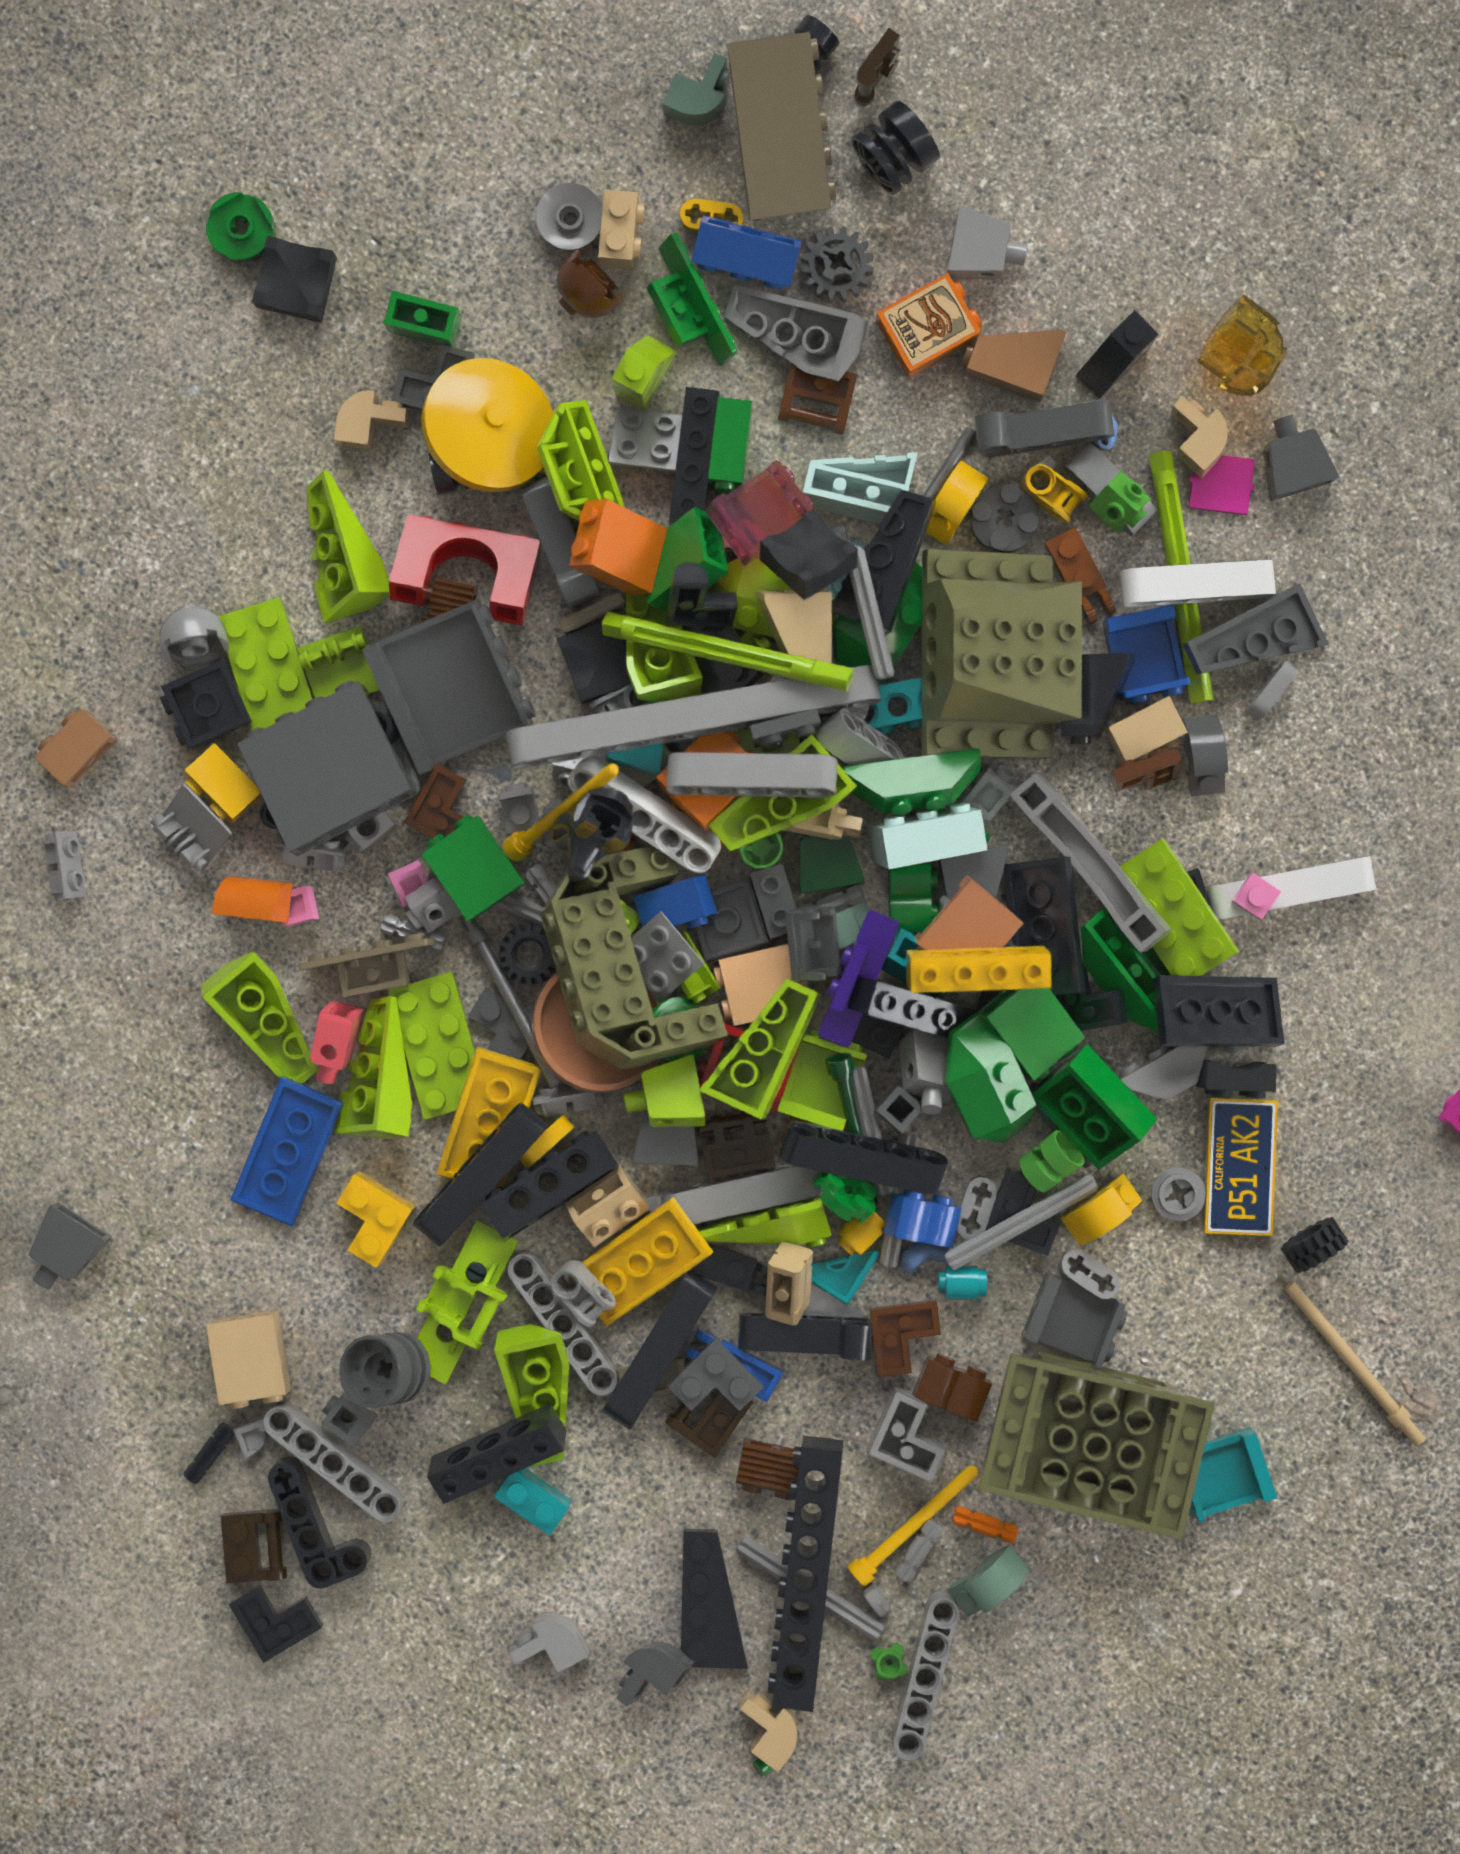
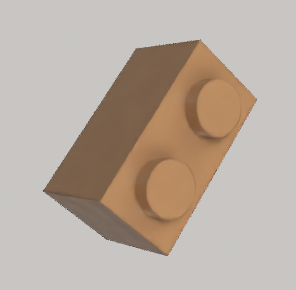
M80 709L78 712L74 710L69 713L61 723L63 728L55 736L49 735L38 746L40 752L34 757L63 786L71 788L118 740L96 717L84 709Z

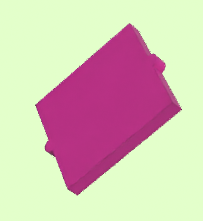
M1221 455L1218 462L1202 479L1193 472L1192 476L1188 479V482L1191 484L1188 508L1248 515L1250 493L1255 488L1254 484H1252L1255 459Z

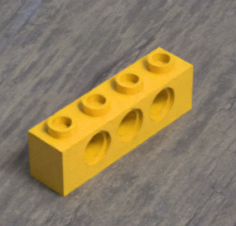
M1045 946L906 951L907 986L911 993L1051 988V953Z

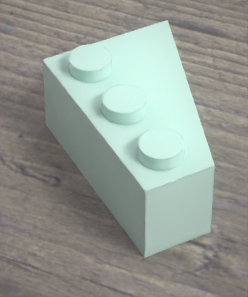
M918 452L907 453L906 456L893 457L876 455L874 458L866 459L848 457L810 460L801 505L880 524L900 491H909Z
M961 803L949 806L950 811L924 810L917 812V816H892L884 818V821L867 823L873 863L887 869H893L986 851L987 843L982 811L970 807V803Z

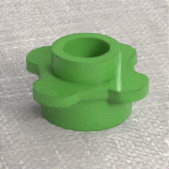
M894 1643L889 1648L881 1649L876 1647L872 1650L871 1659L875 1661L877 1668L875 1676L878 1680L885 1681L886 1679L906 1675L908 1667L903 1663L902 1654L904 1649L900 1644ZM888 1659L892 1660L891 1665L886 1664Z

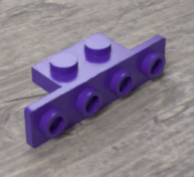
M868 910L853 948L846 946L839 963V966L844 967L840 980L833 978L826 997L831 999V1002L819 1028V1037L844 1047L850 1046L863 1014L848 1009L857 976L877 981L898 930V920L873 910Z

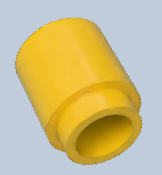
M876 1212L862 1224H858L860 1219L854 1217L837 1231L841 1236L837 1242L851 1256L856 1251L862 1255L884 1233L882 1229L885 1227L886 1222Z

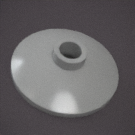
M572 182L561 183L550 188L541 197L536 209V223L541 236L553 247L566 251L579 250L592 243L600 233L602 206L595 193L586 186ZM574 215L577 220L573 225H567L564 222L566 216Z

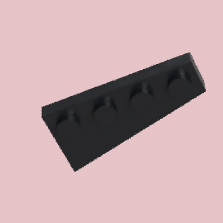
M905 490L900 491L879 524V530L870 544H867L864 548L883 629L891 632L936 504V501L932 498ZM848 573L841 584L842 588L834 600H832V614L862 623L850 573Z
M684 1529L681 1651L694 1661L692 1667L748 1669L718 1529Z

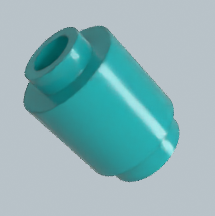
M945 1266L944 1272H938V1293H944L945 1300H978V1296L986 1297L987 1271L986 1269H978V1266H961L956 1270H952L950 1266Z

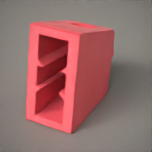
M332 1000L320 1011L310 1055V1062L319 1065L316 1074L317 1081L335 1084L338 1070H343L350 1063L362 1022L364 1008Z

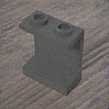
M1045 1272L1022 1336L1026 1340L1036 1344L1041 1342L1090 1361L1094 1366L1102 1368L1104 1361L1109 1362L1113 1355L1115 1343L1112 1342L1116 1329L1122 1330L1128 1312L1124 1310L1126 1305L1121 1300L1113 1297L1107 1300L1095 1299L1068 1280Z

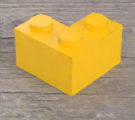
M361 1171L355 1173L336 1204L365 1221L349 1246L348 1251L377 1268L384 1261L417 1206Z

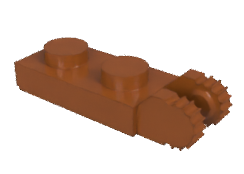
M1076 527L1044 543L1049 555L1053 556V562L1064 582L1082 581V612L1089 624L1092 625L1097 622V614L1086 598L1094 593L1097 594L1103 609L1109 615L1117 611L1108 591L1105 589L1106 584Z

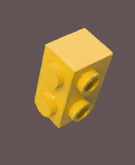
M215 743L184 770V778L186 779L184 784L198 796L202 795L211 804L208 808L222 821L226 820L230 825L261 798L259 788Z

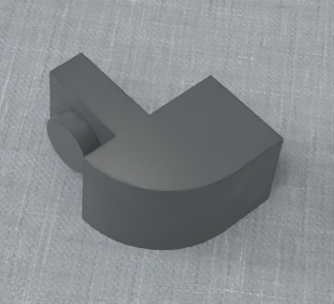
M1217 714L1183 718V723L1188 733L1183 735V747L1189 761V791L1191 797L1224 793L1225 773H1228V758L1224 733Z
M901 1078L877 1104L874 1112L898 1134H902L921 1113L922 1097L906 1092L903 1089Z
M663 1642L648 1644L631 1653L624 1660V1663L631 1669L620 1681L619 1686L622 1687V1690L616 1699L627 1707L639 1700L649 1683L664 1695H668L678 1689L694 1661L671 1644Z

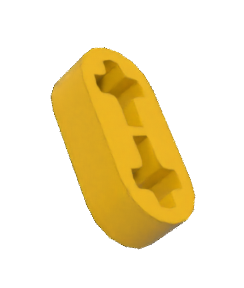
M690 199L682 205L680 210V220L683 228L698 234L702 218H698L697 223L693 224L690 217L686 216V214H692L693 208L699 209L700 215L712 218H725L726 213H733V219L738 220V222L733 223L743 225V213L737 205L732 203Z
M563 1114L541 1134L519 1161L525 1168L531 1167L575 1126Z

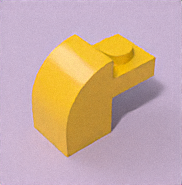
M960 460L935 498L936 504L926 533L943 544L948 545L989 478Z
M1124 1173L1114 1177L1099 1192L1077 1203L1060 1219L1078 1245L1082 1246L1101 1237L1132 1215L1131 1211L1143 1200Z

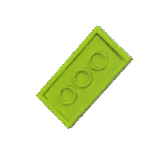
M277 597L218 616L223 622L229 643L227 655L240 695L252 719V723H250L251 730L257 728L266 729L274 725L275 719L288 712L295 714L306 708L305 704L314 699L305 669L301 667L298 659V647L282 598Z
M1164 838L1158 840L1120 866L1172 929L1168 935L1153 946L1171 976H1202L1239 952Z
M454 971L410 983L411 985L387 990L389 996L397 998L404 1051L424 1120L457 1110L476 1051Z

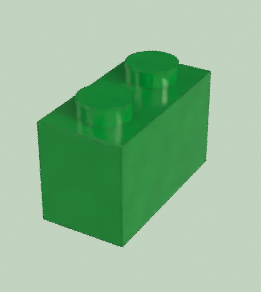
M392 291L383 324L389 333L439 346L443 344L454 347L462 315L458 307Z

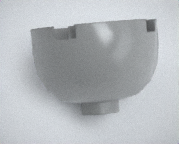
M189 604L179 607L177 611L170 614L164 620L159 631L162 659L170 665H173V660L182 661L183 667L205 665L218 660L221 650L224 649L225 652L229 650L227 633L223 622L212 611Z

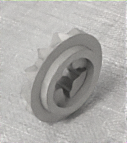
M1173 1167L1166 1169L1155 1178L1151 1189L1153 1206L1163 1217L1172 1221H1185L1197 1215L1202 1209L1206 1198V1191L1203 1181L1195 1172L1184 1167ZM1172 1181L1179 1188L1191 1187L1182 1195L1184 1207L1176 1199L1165 1200V1198L1173 1193Z

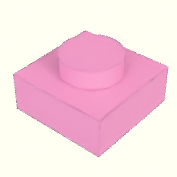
M419 860L388 873L402 906L408 905L405 899L406 896L428 882Z
M1252 872L1246 878L1232 899V902L1257 919L1262 920L1281 891Z
M313 886L292 889L288 923L282 922L283 926L291 927L318 920L319 916Z

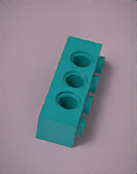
M922 677L878 686L881 701L869 706L873 712V719L868 724L884 735L894 733V726L907 724L908 730L922 728ZM900 699L905 703L906 712L903 716L895 717L889 713L888 702L890 700Z

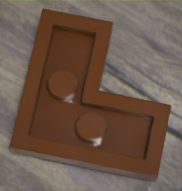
M1161 748L1151 752L1147 759L1139 762L1130 759L1119 763L1115 767L1116 770H1113L1111 774V783L1114 791L1118 792L1143 783L1144 789L1148 790L1177 780L1182 763L1178 748L1170 751L1167 748Z
M435 764L404 823L431 838L441 833L445 838L454 832L455 828L453 825L464 816L451 809L467 780Z
M936 1299L869 1308L870 1320L873 1324L872 1335L878 1377L912 1373L908 1339L941 1335Z

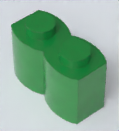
M914 864L888 869V917L899 921L897 932L901 928L908 932H923L938 915L937 904H931V891H937L938 885L937 871H931V864Z

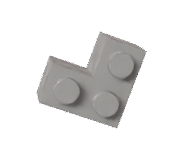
M894 1385L867 1449L869 1455L932 1482L945 1449L942 1443L916 1432L928 1407L927 1403L915 1398L911 1392Z

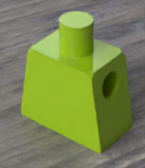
M689 1055L642 1072L643 1090L624 1093L627 1113L647 1110L649 1124L652 1127L705 1126V1114L701 1092L699 1091L700 1087L694 1055Z

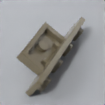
M424 933L404 936L405 943L392 945V940H383L371 943L372 949L360 951V946L339 949V956L328 958L327 952L308 955V962L299 963L298 966L300 971H310L337 965L342 997H352L411 985L405 952L436 946L435 939L425 938Z

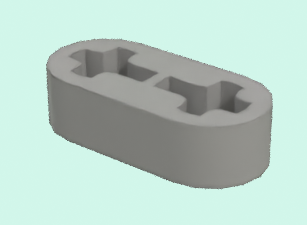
M1286 660L1283 661L1248 705L1246 711L1260 721L1293 681L1299 670Z
M985 1176L973 1177L967 1183L959 1206L962 1210L957 1231L965 1239H972L985 1231L996 1200V1186ZM982 1182L986 1183V1189L990 1191L989 1197L983 1196L979 1206L974 1205L976 1194L972 1192L974 1186L979 1187ZM973 1209L977 1210L975 1221L980 1224L979 1228H972L970 1233L965 1232L966 1227L961 1224L963 1218L969 1219Z
M1071 1250L1061 1257L1059 1261L1061 1275L1093 1298L1107 1300L1118 1293L1120 1289L1118 1275L1086 1252ZM1080 1258V1267L1088 1273L1085 1275L1081 1271H1076L1072 1274L1069 1271L1071 1265L1067 1262L1068 1259ZM1092 1275L1098 1279L1108 1277L1110 1279L1108 1285L1111 1287V1291L1105 1290L1100 1293L1098 1291L1099 1284L1091 1279Z

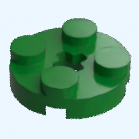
M239 192L229 193L219 198L209 211L208 224L206 223L207 237L214 249L233 263L250 262L261 257L264 254L267 236H276L274 232L275 222L270 210L261 199L255 196L243 195V193ZM239 219L242 223L249 222V226L246 228L247 232L244 235L232 233L236 228L234 222Z
M820 1171L814 1176V1187L816 1188L820 1185L824 1192L820 1196L821 1200L832 1212L842 1219L850 1222L855 1217L860 1219L858 1224H862L875 1212L876 1203L874 1198L877 1196V1191L869 1182H861L857 1179Z

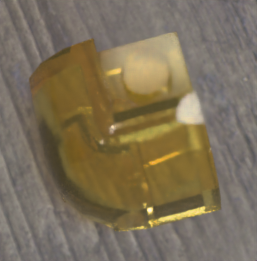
M1243 294L1214 326L1206 338V345L1196 362L1221 379L1217 386L1223 390L1240 396L1255 395L1270 384L1284 359L1287 348L1283 346V337L1277 327L1280 323L1272 314Z

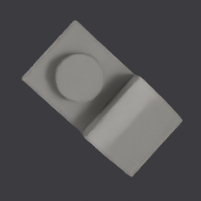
M544 1613L534 1618L532 1626L536 1632L532 1633L529 1629L520 1633L513 1639L514 1643L509 1650V1655L516 1665L545 1649L557 1673L587 1658L590 1648L580 1629L571 1619L557 1613Z

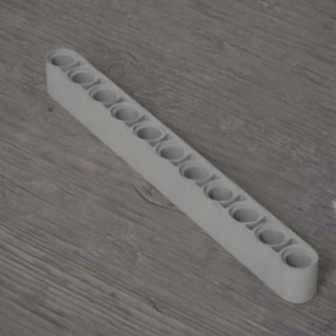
M860 666L853 668V680L848 692L787 679L520 727L506 732L505 735L511 767L513 769H524L750 728V725L815 708L818 709L819 715L837 712L841 708L851 710L879 703L881 696L873 667Z

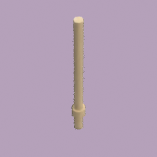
M1296 1282L1289 1283L1284 1288L1285 1292L1387 1412L1386 1418L1395 1428L1399 1427L1415 1447L1421 1445L1426 1438L1410 1420V1413L1402 1404L1398 1405Z

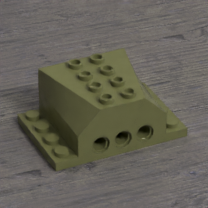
M937 549L923 550L922 756L980 748L981 757L1052 758V724L1082 719V581L1053 583V556Z
M1037 1351L1036 1359L1010 1353L978 1489L1183 1540L1215 1404L1212 1401L1179 1394L1168 1382L1106 1367L1098 1368L1093 1364Z

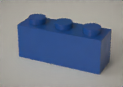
M703 215L691 262L697 263L699 269L707 272H717L720 269L731 272L730 276L738 280L749 281L751 277L763 280V285L769 288L782 289L783 286L790 287L801 241Z

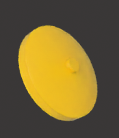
M477 358L457 363L438 377L425 398L421 424L424 440L430 454L441 469L450 477L472 489L485 492H504L528 483L544 467L536 446L554 413L545 393L528 374L503 361Z

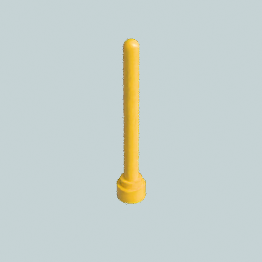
M615 764L607 765L526 832H514L503 842V848L507 856L514 861L520 862L530 855L534 842L553 827L558 817L563 813L573 810L588 791L602 788L615 778L619 773L618 766Z
M974 1465L966 1467L868 1557L865 1555L860 1559L856 1557L847 1566L854 1577L864 1587L867 1586L875 1578L874 1574L878 1571L876 1569L878 1565L978 1476L977 1467Z

